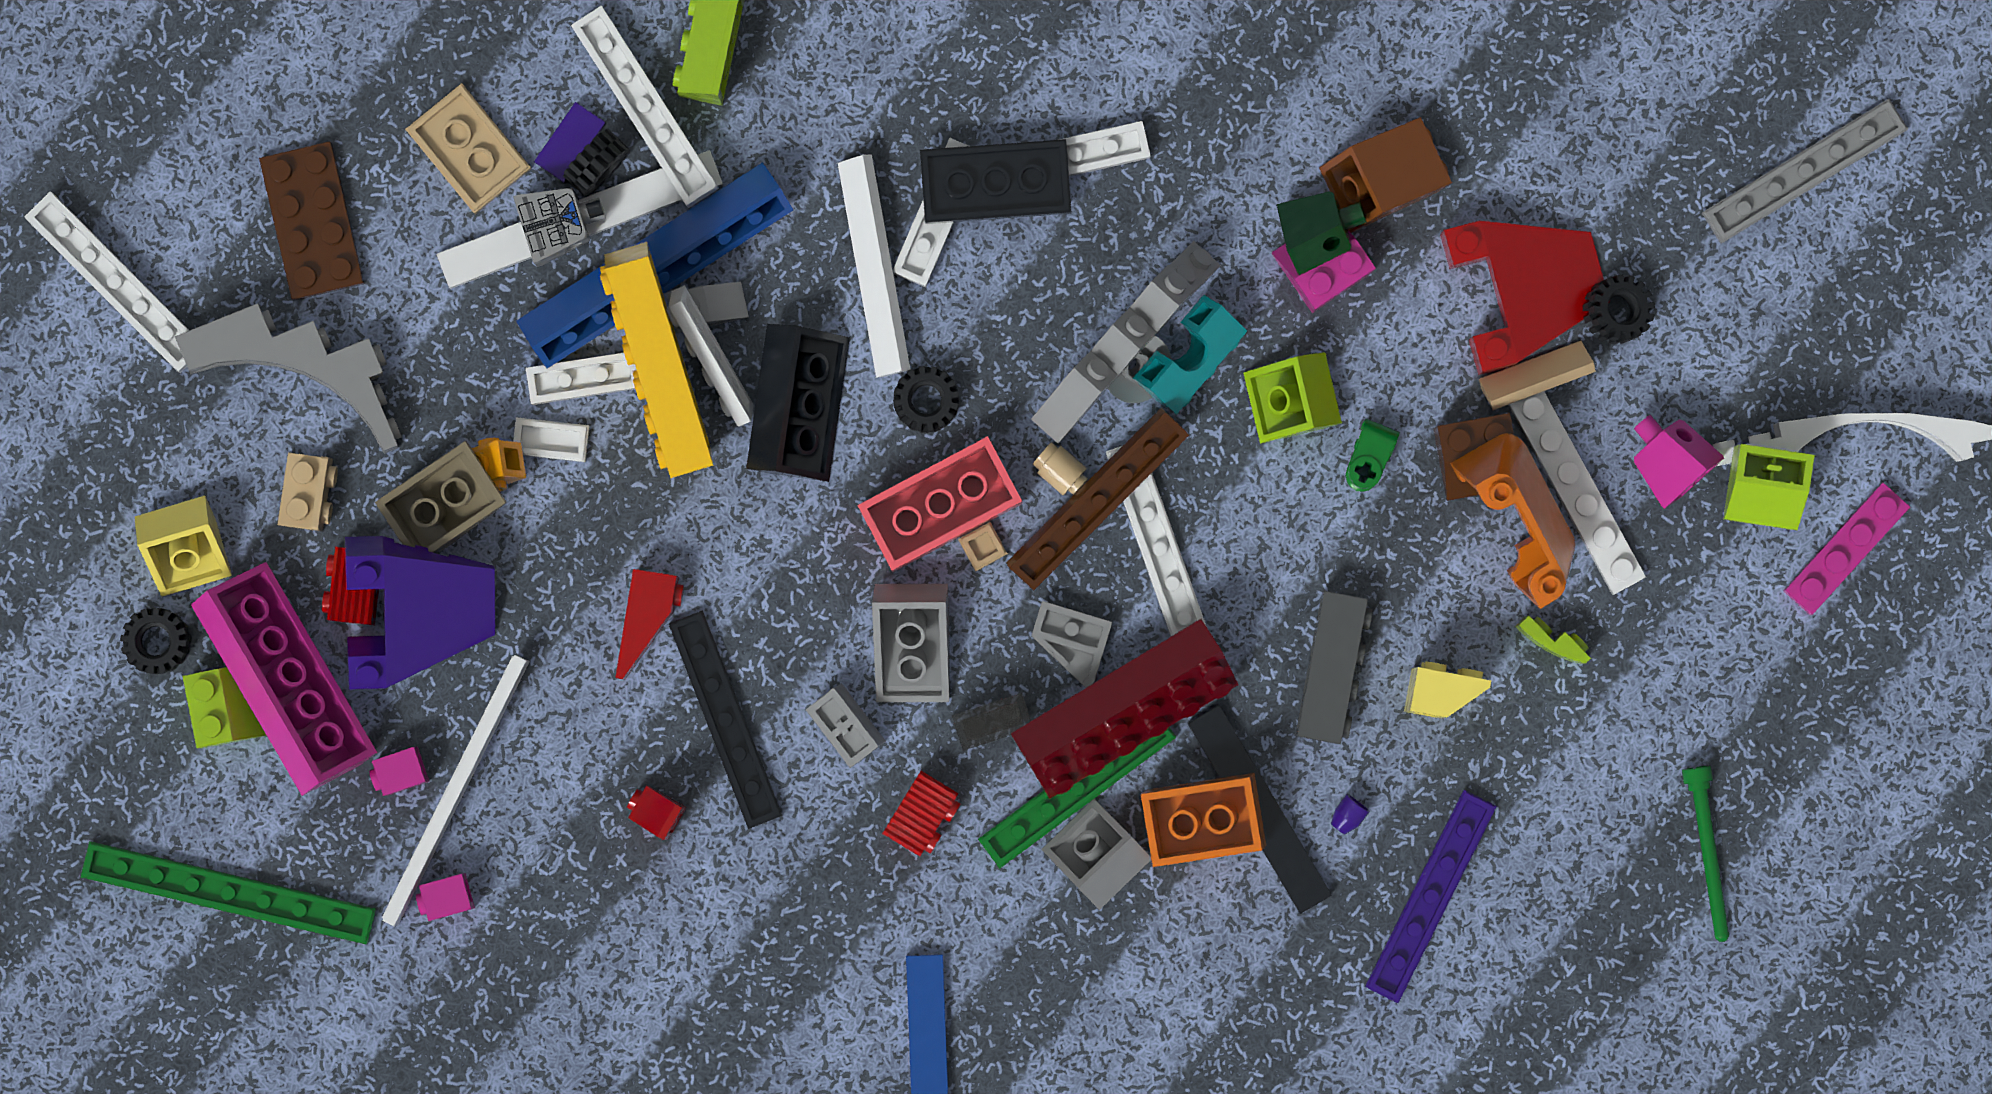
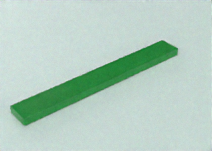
M89 841L81 878L366 945L369 943L377 909Z

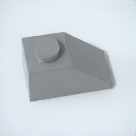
M741 282L705 285L687 289L708 327L749 318ZM668 293L667 296L670 301L671 293ZM680 326L675 327L677 333L683 332Z

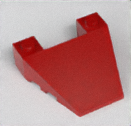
M1479 220L1445 229L1440 234L1449 270L1484 260L1487 261L1505 328L1475 335L1469 339L1478 375L1514 366L1584 320L1583 317L1589 315V311H1583V305L1589 302L1585 297L1587 293L1593 291L1591 288L1595 284L1604 280L1591 232Z

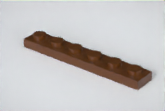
M1161 407L1006 562L1007 566L1031 589L1035 590L1189 436L1188 432Z

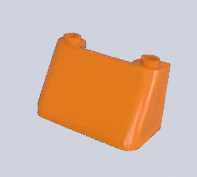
M1511 433L1498 435L1450 464L1461 482L1467 481L1475 488L1481 500L1488 507L1501 510L1512 504L1514 505L1530 537L1514 545L1518 552V559L1515 566L1508 568L1507 572L1515 586L1541 609L1555 601L1564 592L1576 543L1526 444L1518 436Z

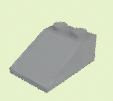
M875 584L872 599L876 702H949L950 630L948 584Z

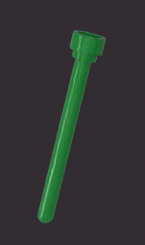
M1711 765L1699 766L1695 769L1693 767L1682 769L1683 783L1688 784V791L1693 793L1714 936L1717 941L1725 942L1729 938V930L1707 789L1711 788L1710 781L1713 780Z

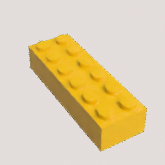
M644 242L604 254L605 265L600 267V278L606 296L613 294L615 301H611V313L617 331L624 329L626 334L621 337L628 366L635 364L637 369L632 371L634 376L633 383L638 399H646L647 401L643 408L649 434L657 433L658 436L657 439H654L660 469L668 468L670 478L713 466L711 446L676 333L667 313V304L648 243Z

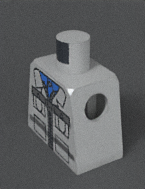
M573 188L513 196L533 263L537 267L588 243L590 238L586 224L606 219L600 198L579 203Z

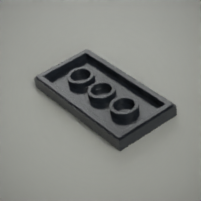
M1066 139L920 150L925 224L1072 213Z

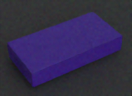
M575 102L534 160V163L565 184L567 180L563 175L565 170L569 168V164L576 159L575 157L584 150L587 144L591 143L594 137L600 134L606 123Z

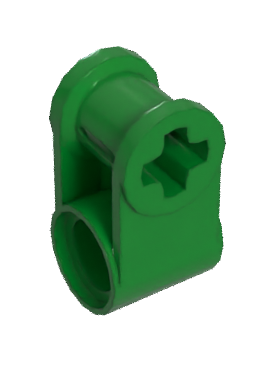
M1366 418L1361 426L1360 436L1356 439L1354 452L1345 475L1350 488L1359 492L1369 491L1378 484L1400 434L1397 430ZM1363 465L1369 467L1368 474L1373 477L1368 478L1363 483L1359 481L1360 475L1355 472V469L1359 470Z

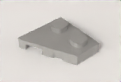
M1042 601L1031 637L1087 688L1095 681L1112 622Z

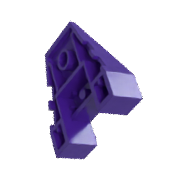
M385 536L345 537L347 590L384 589V635L347 637L349 690L388 688L495 635V567L493 565L449 554V556L429 552L428 548L415 545L414 548L395 543L394 539Z

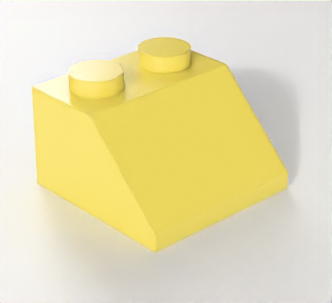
M206 496L135 516L137 545L161 597L232 576L217 522Z

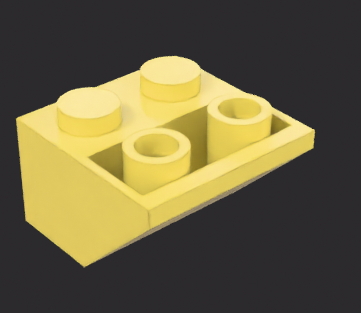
M1427 661L1425 663L1421 662V667L1411 669L1404 712L1435 718H1447L1488 690L1491 686V680L1482 679L1483 672L1461 668L1457 670V674L1446 672L1447 665Z

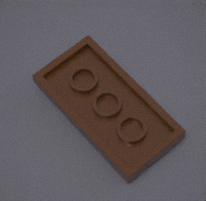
M329 141L259 158L291 299L295 301L363 285L364 279L332 143Z

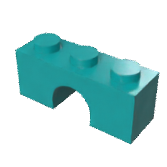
M1205 295L1199 299L1180 322L1189 331L1191 336L1190 347L1185 355L1179 359L1171 360L1156 350L1133 377L1157 402L1176 415L1183 407L1189 404L1195 392L1215 373L1217 366L1229 352L1238 346L1240 339L1247 332L1222 305Z

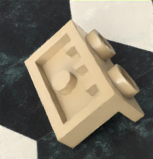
M288 453L277 525L323 532L324 524H330L333 505L327 502L329 488H335L338 476V467L332 466V458Z

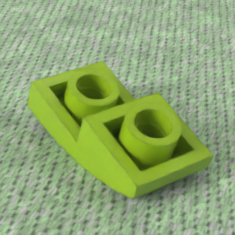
M1529 615L1525 616L1515 626L1533 643L1557 657L1579 664H1585L1591 659L1585 653L1589 647L1577 634L1573 632L1569 636L1566 632H1562L1552 640L1549 635L1553 631L1538 616L1534 620Z

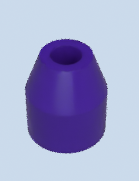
M1346 794L1335 808L1331 825L1345 835L1359 827L1370 811L1351 795Z

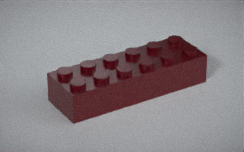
M1199 619L1012 732L1011 735L1047 796L1051 799L1057 794L1066 793L1074 784L1085 777L1099 773L1105 765L1118 757L1132 753L1138 745L1148 739L1160 736L1168 727L1181 719L1193 716L1201 707L1214 699L1226 696L1231 689L1239 684L1221 648L1202 619Z

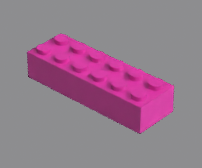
M267 562L207 590L191 604L302 796L362 765L377 753Z

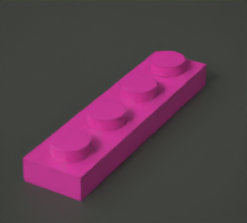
M1880 483L1783 591L1809 615H1813L1904 515L1910 506L1886 484Z

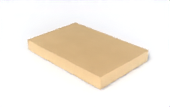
M462 83L405 129L474 214H477L532 169Z

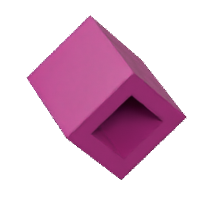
M411 747L373 760L374 769L369 770L375 790H382L383 796H389L430 782L418 747Z
M466 873L419 885L421 893L416 894V901L420 914H427L428 921L475 909Z

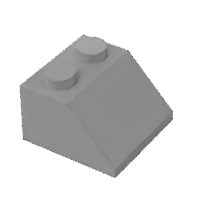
M1095 799L1041 849L1099 910L1151 861L1148 853Z

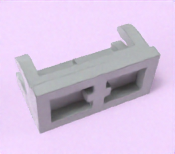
M842 683L831 689L806 709L849 768L859 763L886 742Z

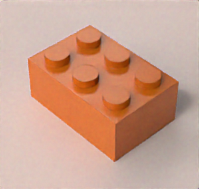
M1254 773L1147 789L1141 793L1153 867L1262 851L1266 847Z

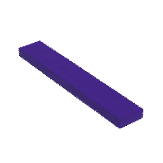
M1466 790L1462 791L1364 987L1399 1003L1497 807L1496 805Z

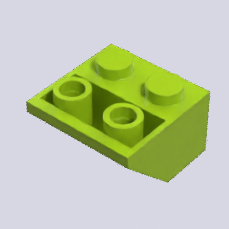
M1746 444L1734 446L1723 520L1797 531L1810 491L1815 455Z

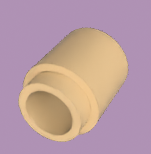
M1052 442L1033 463L1039 470L1037 474L1063 496L1068 491L1074 495L1088 479L1083 475L1087 468L1062 446L1058 448Z

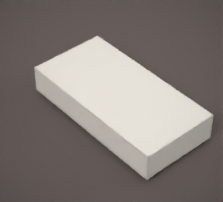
M516 417L513 442L521 443L524 456L586 462L590 426Z

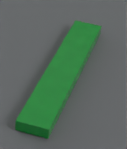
M1168 727L1160 736L1152 737L1138 745L1132 753L1120 756L1105 765L1099 773L1089 775L1080 780L1066 793L1057 794L1049 799L1043 790L978 839L999 869L1174 740L1176 738L1175 734Z

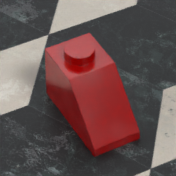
M646 786L643 791L637 788L627 805V808L632 810L628 818L662 840L670 838L687 808L650 786Z

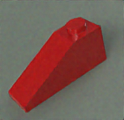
M633 569L615 678L625 680L672 616L674 606L681 607L684 585L678 584V576Z

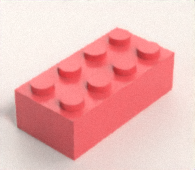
M987 436L857 506L892 572H895L1021 505L1022 499Z

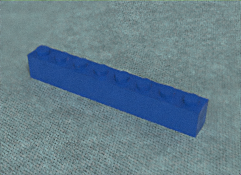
M762 162L635 245L644 242L648 243L664 294L792 212L793 208ZM600 267L516 320L546 369L615 326L611 313V301H615L613 294L607 296L605 294L600 278Z

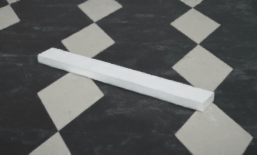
M708 150L698 154L717 186H723L711 151ZM662 168L578 200L579 203L600 198L606 219L586 224L589 236L683 201ZM521 222L436 254L450 289L532 258Z
M517 655L512 656L382 916V921L392 926L399 925L530 661Z

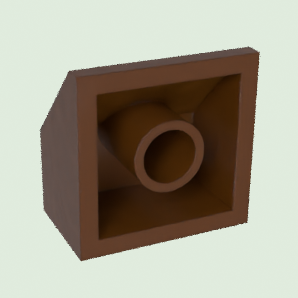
M1510 413L1440 425L1434 428L1447 501L1479 495L1476 489L1467 481L1461 482L1458 479L1450 463L1498 435L1504 433L1514 434Z

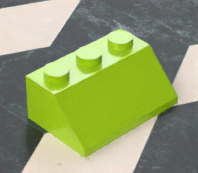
M690 0L688 15L693 16L691 30L684 29L680 51L686 52L683 66H676L673 78V86L678 87L677 93L679 97L720 106L723 105L745 0Z

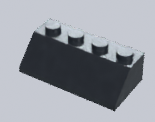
M767 324L746 469L829 482L850 337L798 325Z

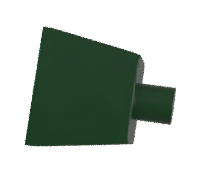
M1330 191L1276 205L1286 249L1298 275L1304 274L1348 252L1352 247L1348 229L1367 223V218L1360 202L1341 208L1335 194Z

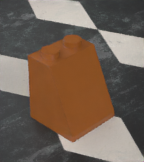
M1421 117L1352 145L1319 167L1330 192L1335 194L1341 208L1360 202L1364 209L1367 223L1348 229L1350 233L1427 198L1452 184L1448 168L1441 160L1433 144L1431 132L1425 127Z

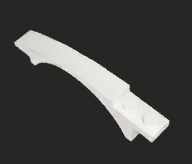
M1912 413L1836 414L1778 422L1773 425L1776 438L1771 439L1770 432L1748 437L1749 444L1746 445L1798 452L1811 440L1833 428L1855 423L1877 422L1892 424L1917 432L1932 440L1958 462L1974 458L1971 444L1992 440V425ZM1734 440L1712 444L1724 457L1717 466L1730 464L1735 446Z

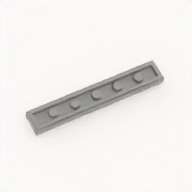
M1890 99L1713 205L1702 212V215L1720 244L1901 135L1908 128Z

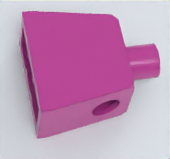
M1649 415L1634 427V430L1647 444L1634 456V463L1664 509L1684 496L1724 459L1719 451L1683 420L1679 419L1663 430L1657 421Z

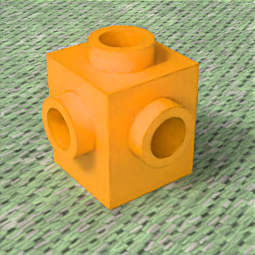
M486 438L479 440L478 446L472 448L500 492L507 489L506 484L526 478L520 442L504 441L499 438Z

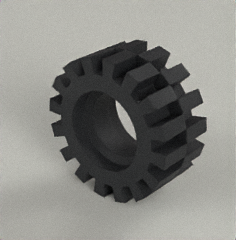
M609 129L603 130L592 139L590 144L584 147L581 153H578L575 157L576 159L565 170L563 177L584 197H588L599 186H602L606 179L620 167L621 162L626 159L630 149Z
M1624 274L1616 275L1595 284L1591 288L1593 291L1587 293L1585 299L1589 302L1583 305V311H1589V315L1583 318L1585 324L1590 321L1592 322L1593 326L1588 329L1592 334L1600 333L1597 339L1602 342L1609 339L1608 344H1617L1619 342L1622 344L1638 338L1650 328L1648 323L1654 320L1655 314L1649 312L1655 308V302L1648 303L1647 298L1653 295L1650 290L1642 291V288L1645 286L1642 281L1634 283L1635 277L1629 275L1624 278ZM1613 296L1622 297L1629 305L1630 316L1625 323L1614 321L1609 314L1608 302Z
M918 366L919 368L907 371V374L899 379L894 390V408L900 421L908 426L909 429L921 433L937 432L947 427L955 418L959 407V392L954 380L944 370L941 371L934 366ZM921 386H932L941 396L940 406L930 414L918 412L912 404L913 393Z
M146 608L140 610L141 612L138 614L134 613L130 617V622L125 623L123 627L125 629L124 635L120 637V641L123 642L121 650L123 654H126L128 663L134 665L135 669L149 674H165V672L177 669L176 667L185 661L186 653L190 651L189 641H191V635L188 634L186 623L176 613L162 608ZM161 627L168 633L170 643L164 653L154 656L144 649L142 639L148 629Z

